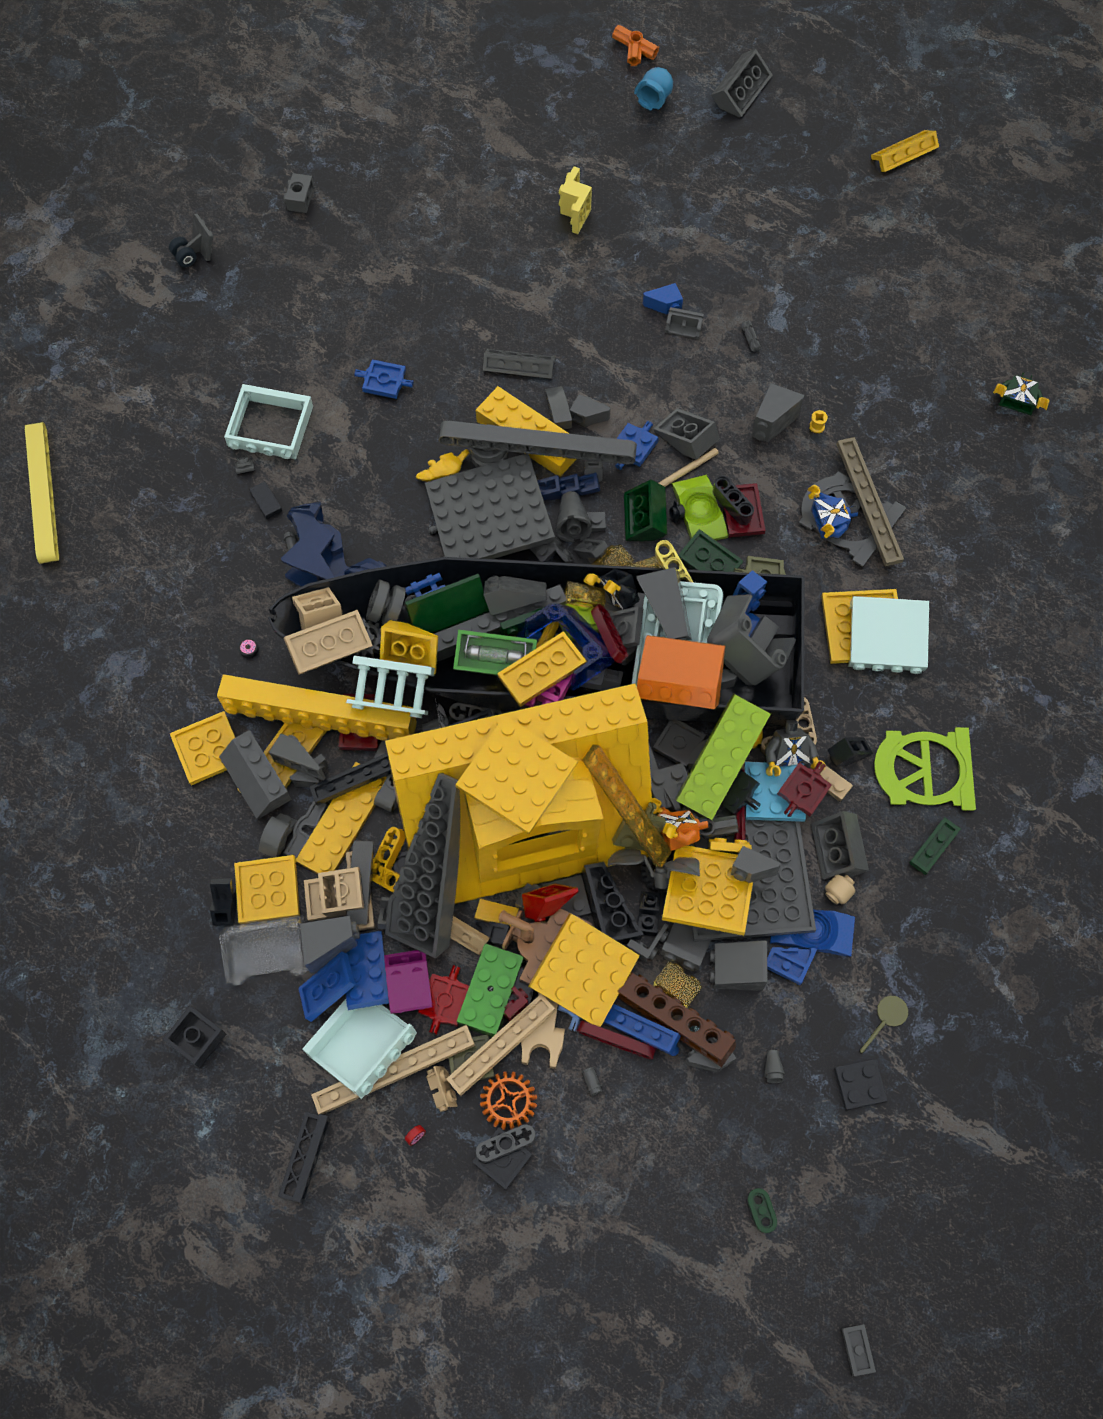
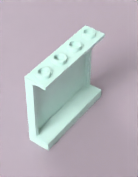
M852 597L850 601L852 614L850 662L848 667H853L854 670L872 668L873 671L891 669V672L895 673L908 670L913 674H920L928 668L929 601Z
M345 999L304 1046L303 1051L362 1099L371 1092L376 1081L385 1075L391 1063L400 1057L401 1051L406 1045H409L414 1040L417 1032L410 1023H405L394 1013L390 1014V1010L383 1005L348 1010Z

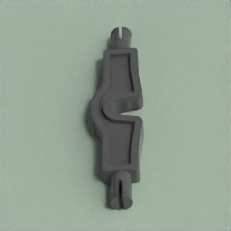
M313 801L306 815L296 822L293 829V838L284 852L286 856L294 855L295 859L298 857L310 835L303 832V829L305 827L315 829L327 809L326 802L317 806L315 801Z

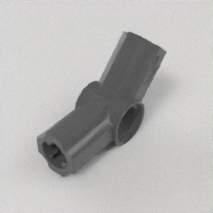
M687 806L682 810H690L695 819L705 817ZM736 815L714 818L712 820L707 818L708 825L712 826V830L709 833H704L703 829L699 830L700 835L706 840L739 833Z

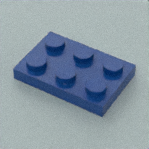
M341 951L298 988L306 1020L312 1022L356 985L348 954Z

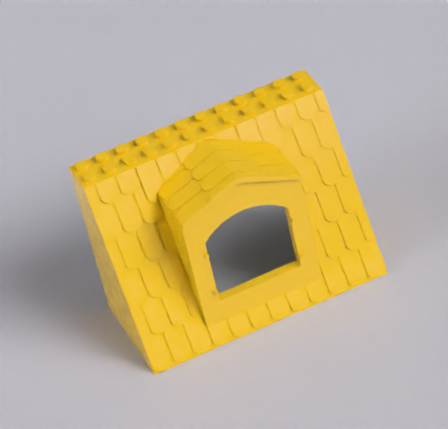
M636 683L385 741L408 850L414 835L418 832L419 822L425 814L426 804L431 799L430 794L438 774L443 773L459 780L504 716L512 719L578 762L530 834L522 831L460 790V848L455 904L505 891H512L525 887L527 883L533 885L579 874L582 872L584 865L604 862L606 867H610L608 866V860L611 855L625 848L613 845L612 839L627 811L644 812L650 802L652 804L648 724ZM562 830H569V831H565V832H560V833H556V834H552V835H548V836H544V837L535 838V839H531V840H527V841H523V842H519V843L512 844V843H514V842H517V841H520V840H523V839H526V838H529V837H532V836L544 834V833L555 832V831H562ZM655 844L650 852L640 850L641 854H645L646 857L653 856L655 854Z

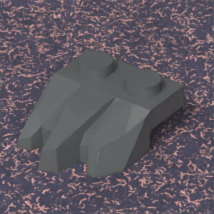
M680 763L650 772L652 798L661 801L660 808L664 807L671 812L682 811L681 806L685 805L676 801V796L688 776L684 764Z

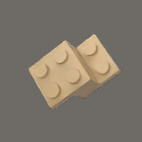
M329 587L292 597L293 604L299 612L302 630L342 616L341 604Z
M359 867L318 873V878L304 880L308 921L346 916L347 911L364 908Z

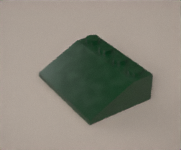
M479 574L405 602L410 624L432 634L489 613Z

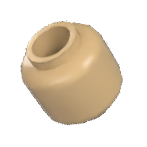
M835 875L825 886V895L836 905L838 903L845 904L855 894L853 886L855 882L848 875L844 877Z

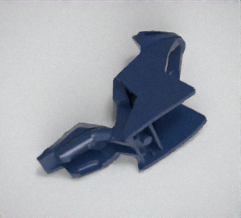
M321 502L306 503L292 507L289 510L287 517L294 525L299 541L281 557V562L292 567L285 574V578L297 586L302 587L321 580L368 569L386 567L383 562L375 561L371 558H367L350 567L346 566L341 533L331 525L323 524L324 518Z

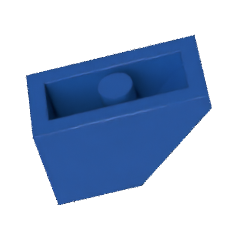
M676 283L643 293V305L664 314H669L670 307L682 309L683 298Z

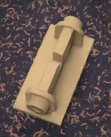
M434 1066V1069L427 1071L428 1075L426 1077L430 1089L435 1090L438 1088L439 1092L432 1094L436 1108L443 1112L448 1110V1107H457L456 1093L446 1079L450 1076L444 1066Z

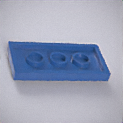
M382 931L360 934V939H357V946L346 953L348 954L356 984L346 993L348 1010L389 1003Z

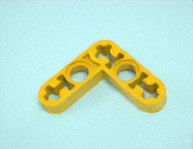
M396 827L388 829L373 859L372 881L391 892H394V885L390 886V878L395 876L397 882L400 874L392 870V867L406 838L404 831ZM389 850L390 856L385 860L384 853Z

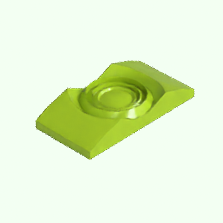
M707 475L672 483L677 502L682 504L685 509L683 519L690 539L699 529L715 541L728 538L723 513L713 495V486Z

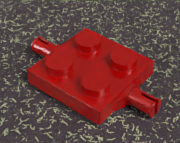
M452 965L449 977H442L433 973L431 975L432 1007L419 1009L418 1014L433 1020L429 1030L431 1034L437 1035L440 1024L447 1023L458 1027L457 1019L469 989V985L457 980L461 969L458 966L456 968L455 965Z

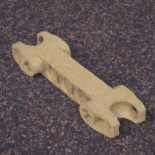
M545 997L556 1011L521 1042L522 1064L528 1065L531 1052L537 1047H543L550 1053V1068L556 1069L563 1048L565 1029L555 1027L558 1004Z

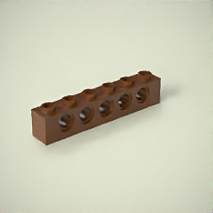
M631 972L624 985L617 991L619 993V1000L652 1022L679 1033L681 1036L679 1040L720 1067L725 1064L736 1048V1040L731 1033L721 1031L709 1019L704 1020L696 1010L684 1007L679 999L673 996L669 997L662 988L657 985L652 986L640 974L637 976ZM640 993L648 994L645 998H641L638 995ZM657 1004L665 1005L662 1009L655 1008ZM675 1015H681L682 1019L674 1020L672 1019V1017ZM693 1026H697L700 1028L696 1032H692L689 1030ZM709 1038H716L717 1042L708 1043L707 1040Z

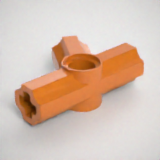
M621 25L615 27L612 38L628 46L627 63L631 66L641 64V54L651 60L655 59L659 47L644 39L641 32H632Z

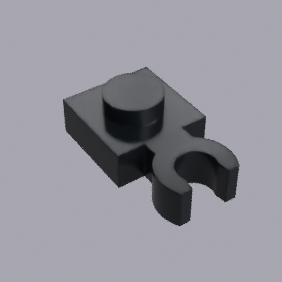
M491 921L489 927L482 922H476L475 924L478 927H482L481 933L489 937L487 943L500 946L503 945L510 929L509 925Z

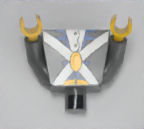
M787 720L786 729L776 730L765 747L766 761L769 764V767L766 769L768 776L773 775L772 769L774 770V776H779L781 774V766L797 765L799 762L801 764H809L810 760H812L811 769L814 770L819 761L822 762L820 768L824 763L818 760L819 754L809 734L798 728V721Z

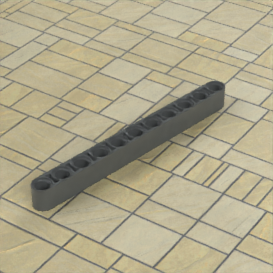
M443 421L439 434V442L445 445L619 464L635 463L637 444L631 440L457 421Z

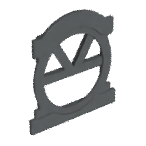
M838 471L835 476L823 478L813 484L817 485L820 492L826 495L833 493L836 498H843L846 506L850 507L841 493L842 491L855 492L852 483L848 482L850 480L849 477ZM807 490L802 501V519L799 521V524L809 530L815 529L819 533L811 511L815 499H809L808 495L811 492ZM858 499L852 505L856 506L857 510L861 507ZM888 501L882 503L892 528L906 510V507L896 501L894 504ZM873 535L859 541H848L833 537L824 538L836 546L849 550L848 554L854 557L852 561L861 567L866 564L877 549Z

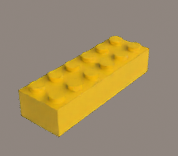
M499 386L476 409V420L480 424L568 433ZM529 454L531 459L555 475H558L559 478L576 460L573 458Z

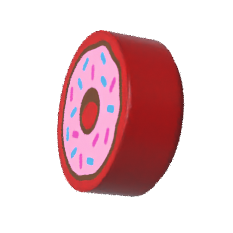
M421 1125L415 1126L405 1136V1141L410 1146L416 1144L425 1135L426 1130Z

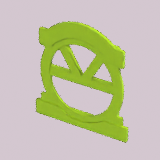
M956 727L955 732H948L947 736L932 732H915L905 736L901 734V731L885 732L886 739L879 746L875 756L874 770L880 787L889 796L891 805H906V801L922 805H939L952 801L953 806H961L962 811L976 810L969 728ZM920 741L921 759L905 751L903 747L909 743ZM929 741L939 743L948 748L957 758L959 765V779L956 785L950 791L938 796H933ZM899 756L922 769L899 781L894 770L895 757ZM923 777L924 796L906 789V786Z

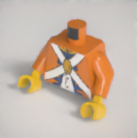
M652 798V803L657 806L653 814L658 813L657 816L665 817L666 824L660 834L671 851L689 846L700 840L699 830L708 828L706 817L695 819L690 810L671 812L664 807L660 808L661 801Z

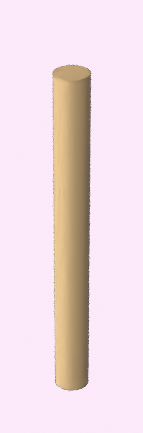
M716 448L710 450L697 460L660 481L659 484L664 487L668 486L719 454Z

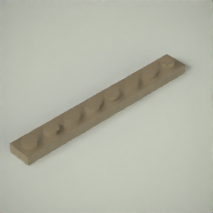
M855 437L839 440L836 445L885 567L902 563L904 560Z

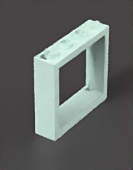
M243 384L224 436L227 446L236 450H247L251 453L259 452L268 456L275 455L284 459H296L313 409L311 396ZM249 401L302 410L291 446L237 436Z

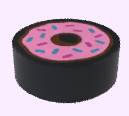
M246 638L240 642L239 651L243 657L251 658L258 653L259 647L254 639Z

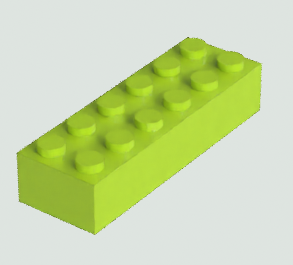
M733 693L676 796V801L712 820L771 714Z

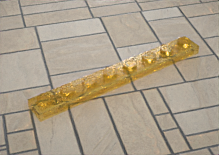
M593 744L582 761L654 865L662 867L672 851L600 745Z

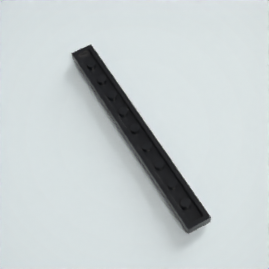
M489 708L452 725L491 717L493 714ZM385 753L309 786L316 805L323 804L391 774L388 754Z

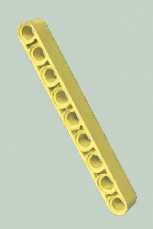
M45 423L25 425L35 551L39 564L59 561L49 444Z

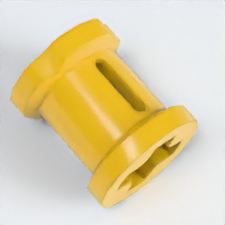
M818 410L812 414V421L809 424L810 430L813 433H822L828 419L824 411Z

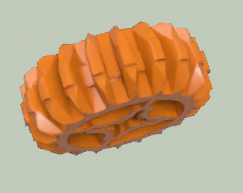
M503 1072V1079H500V1076L496 1074L497 1082L489 1079L488 1082L491 1088L488 1086L483 1087L488 1094L483 1093L480 1095L482 1099L486 1100L481 1102L480 1106L487 1107L482 1113L483 1115L491 1114L487 1121L490 1123L495 1119V1128L498 1127L499 1123H502V1130L506 1129V1124H510V1130L514 1129V1123H517L518 1127L522 1125L520 1121L522 1119L525 1123L529 1122V1119L526 1117L527 1114L534 1116V1112L530 1108H537V1104L531 1102L537 1099V1095H530V1093L535 1091V1088H527L530 1084L529 1080L522 1083V1074L518 1079H515V1072L511 1073V1078H508L507 1072ZM512 1084L518 1086L522 1091L510 1092L505 1085ZM499 1088L502 1096L496 1104L491 1106L492 1096ZM504 1092L507 1096H510V1098H514L512 1100L513 1110L507 1104H503L505 1102ZM526 1096L525 1108L518 1114L516 1104L521 1098ZM506 1109L511 1113L512 1118L501 1117L495 1111Z

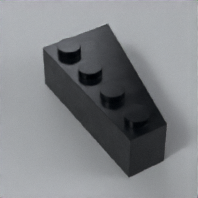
M599 862L584 865L581 875L595 928L622 945L628 944L630 939L640 941L644 934L636 924L632 912L629 911L625 904V899L619 893L616 883L605 863Z

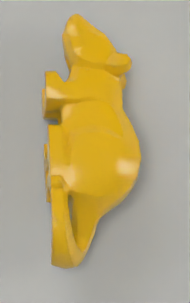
M465 449L459 456H454L452 452L441 455L437 463L435 460H429V469L419 472L416 475V479L428 482L459 473L463 460L470 454L469 450Z

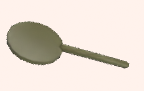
M887 996L879 1002L877 1013L882 1022L860 1049V1053L867 1049L885 1024L896 1027L906 1021L908 1008L901 998Z

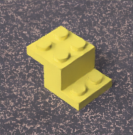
M573 167L571 172L567 173L564 185L560 186L559 206L560 214L571 217L572 232L579 234L591 211L592 187L580 183V168Z

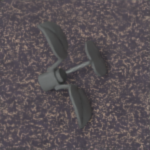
M660 834L657 840L663 841L664 839ZM665 840L663 864L657 865L654 871L646 855L641 854V851L637 849L619 850L611 855L608 860V866L615 864L636 865L645 861L650 877H654L655 887L659 889L668 888L671 871L700 876V863L696 858L679 857L674 861L667 862L668 845Z

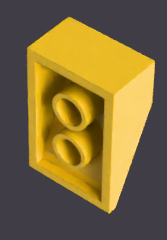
M389 620L381 627L380 660L435 668L434 674L436 673L437 635L409 623Z

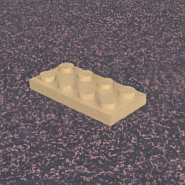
M358 610L284 637L299 675L373 646Z

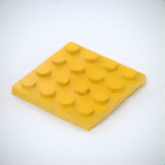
M896 589L822 593L821 599L830 664L850 662L852 614L850 601L852 597L898 599Z
M504 716L455 786L522 831L530 834L578 762L512 719Z
M684 846L676 849L673 861L679 857L698 859L700 863V876L671 871L662 920L744 936L753 882L739 881L731 875L732 866L738 855L693 846Z
M569 913L528 987L588 1023L601 1027L619 994L617 991L626 982L640 955Z

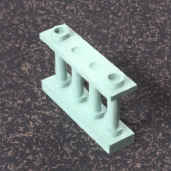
M360 656L353 657V664L358 665L360 670L355 700L347 699L346 702L352 704V708L363 710L364 706L409 712L410 717L416 718L428 715V711L421 710L425 680L428 679V676H434L435 668ZM370 667L378 668L377 672H379L374 703L363 701L367 671L370 670ZM389 670L397 671L398 675L394 706L382 704L386 675L389 673ZM409 673H415L418 678L413 709L402 707L406 676Z

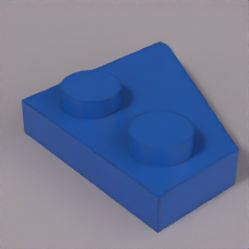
M772 947L767 957V969L801 985L817 949Z

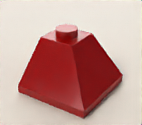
M554 883L523 893L522 900L525 918L534 919L535 922L546 920L547 916L555 914L579 892L578 888Z

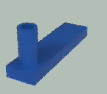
M612 1005L603 1024L668 1053L670 1056H676L679 1053L677 1045L681 1037L679 1033L620 1006Z

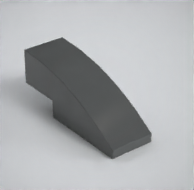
M563 387L545 389L552 422L563 430L572 428V418Z

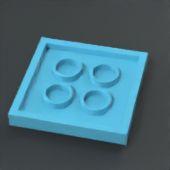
M745 762V773L760 783L754 791L752 798L761 804L757 810H754L748 804L745 805V820L805 822L806 814L801 810L796 809L791 817L787 816L791 810L785 815L784 811L789 806V803L777 795L797 765L781 766V774L775 777L773 769L772 776L766 774V769L769 767V764L766 762Z

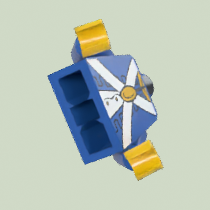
M812 485L807 489L811 492L808 497L809 499H815L811 511L821 538H840L848 530L851 518L858 516L857 507H847L843 498L826 495L820 492L817 485Z

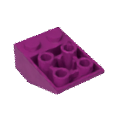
M419 950L384 955L390 1014L432 1007L426 954Z

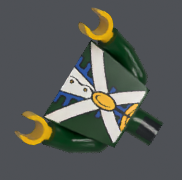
M1023 372L1021 376L1015 375L1012 380L997 384L993 391L994 394L997 393L1002 397L999 406L1032 415L1035 407L1047 410L1050 400L1043 397L1041 390L1038 389L1039 383L1031 380L1032 374L1030 372Z

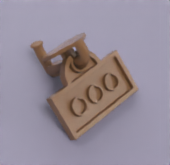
M560 908L555 914L550 916L547 924L541 922L529 924L521 920L523 916V911L521 910L516 917L505 910L500 913L499 922H506L511 925L504 939L502 949L506 950L513 940L517 942L520 955L528 961L519 981L530 984L569 912ZM580 918L581 920L592 926V923Z

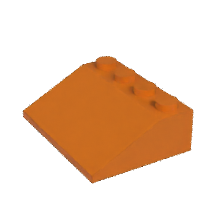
M647 635L637 681L640 698L715 709L719 705L725 646Z

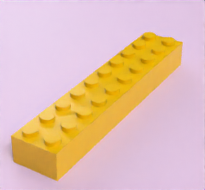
M229 675L222 676L217 693L220 703L229 714L241 713L251 718L259 716L268 721H274V719L281 720L286 724L299 723L304 727L316 726L325 731L333 729L343 734L356 733L361 737L373 736L382 741L413 735L417 724L416 717H410L409 712L364 706L363 710L352 708V704L346 702L347 699L355 700V697ZM363 699L364 702L374 703V700ZM382 702V704L394 706V704Z

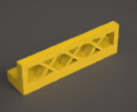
M924 130L872 154L871 159L879 160L881 172H886L938 148L936 131Z

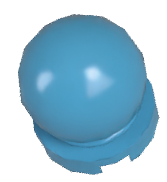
M660 67L651 68L647 71L643 79L635 87L634 94H637L639 98L638 103L648 110H652V108L659 110L665 103V99L672 92L673 79L667 69Z

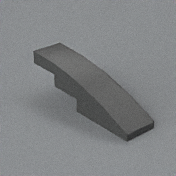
M353 841L351 868H360L364 908L347 911V916H350L352 921H356L357 924H368L373 876L374 841Z

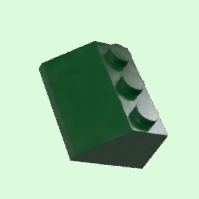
M650 479L624 492L625 540L655 541L666 536L665 487Z

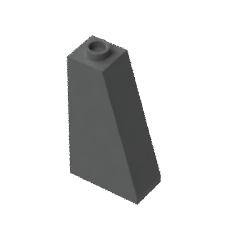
M673 567L637 576V580L666 636L672 639L691 640L679 571Z

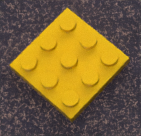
M224 711L170 733L190 785L227 771L219 756L235 738V735Z
M294 855L234 863L238 923L300 916L296 859Z

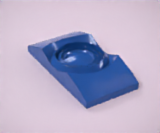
M813 909L816 926L815 933L775 935L770 937V944L800 949L816 948L818 952L851 957L855 917L836 911Z

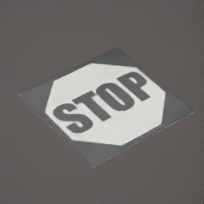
M435 698L440 728L445 727L444 717H447V712Z

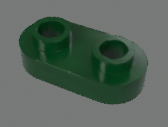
M756 1188L748 1194L747 1203L756 1228L762 1233H770L777 1227V1217L768 1193L764 1189ZM756 1196L762 1199L761 1204L755 1203L754 1198ZM763 1218H767L769 1220L768 1226H764L762 1224Z

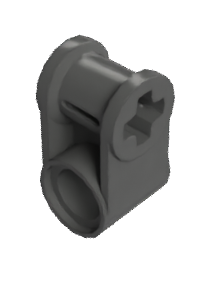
M389 774L374 799V805L392 813L398 804L395 789L392 785V774Z

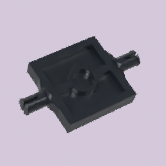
M740 769L721 805L735 815L747 804L754 810H757L761 804L752 797L760 783Z

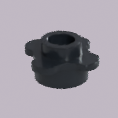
M674 501V505L669 509L670 517L673 518L674 523H677L678 519H683L685 516L684 506L678 504L677 501Z

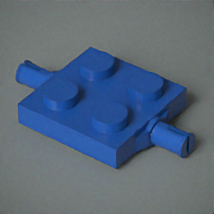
M372 360L366 371L356 369L354 374L355 377L364 378L363 392L397 399L402 386L413 388L414 384L413 380L404 379L405 366Z
M649 421L645 423L643 428L627 423L617 439L631 440L637 444L636 459L633 464L639 467L659 441L657 436L648 432L653 426L652 422L649 423ZM617 463L615 467L621 470L625 464Z

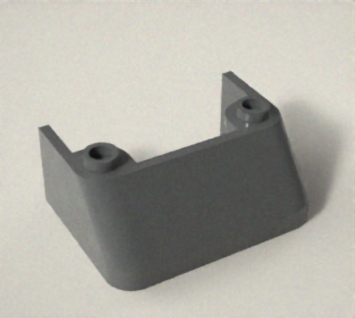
M751 594L727 596L707 638V643L724 645V664L746 685H757L784 667L796 639H772L766 651L748 635L751 631L752 622L745 613L753 597Z

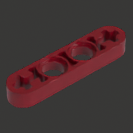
M598 604L591 610V614L609 654L616 662L621 664L629 655L609 612L602 605Z
M580 1021L576 1030L581 1035L646 1059L653 1060L656 1048L585 1021Z

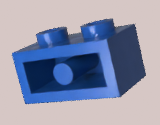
M753 570L738 582L733 596L747 594L753 596L745 612L746 614L758 608L760 605L759 599L766 592L764 588L767 581Z

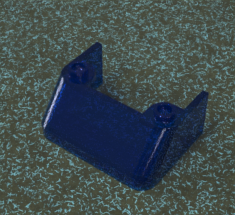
M551 603L525 619L524 638H529L552 622L558 621L582 646V656L587 661V663L573 671L571 689L574 691L612 665L614 659L609 654L603 638L573 607Z

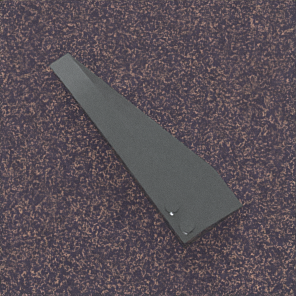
M443 773L438 774L430 794L431 799L426 804L425 814L419 822L418 832L413 837L405 858L406 862L399 873V880L395 883L394 892L389 898L385 935L435 959L449 948L460 848V790L455 786L458 780Z

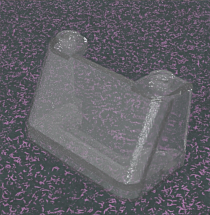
M304 916L250 922L223 928L219 934L226 983L240 985L245 983V979L249 976L289 970L295 976L303 975L306 971H309L304 964L300 924L305 923Z

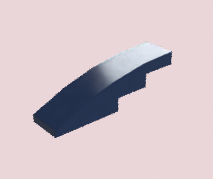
M596 472L581 477L578 474L563 478L555 475L537 480L543 501L561 499L562 495L569 491L576 492L579 496L600 491L599 478Z

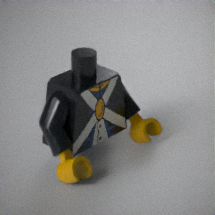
M614 569L599 578L595 574H587L584 582L592 587L597 582L598 586L605 589L612 605L620 609L632 608L640 600L632 575L624 571Z

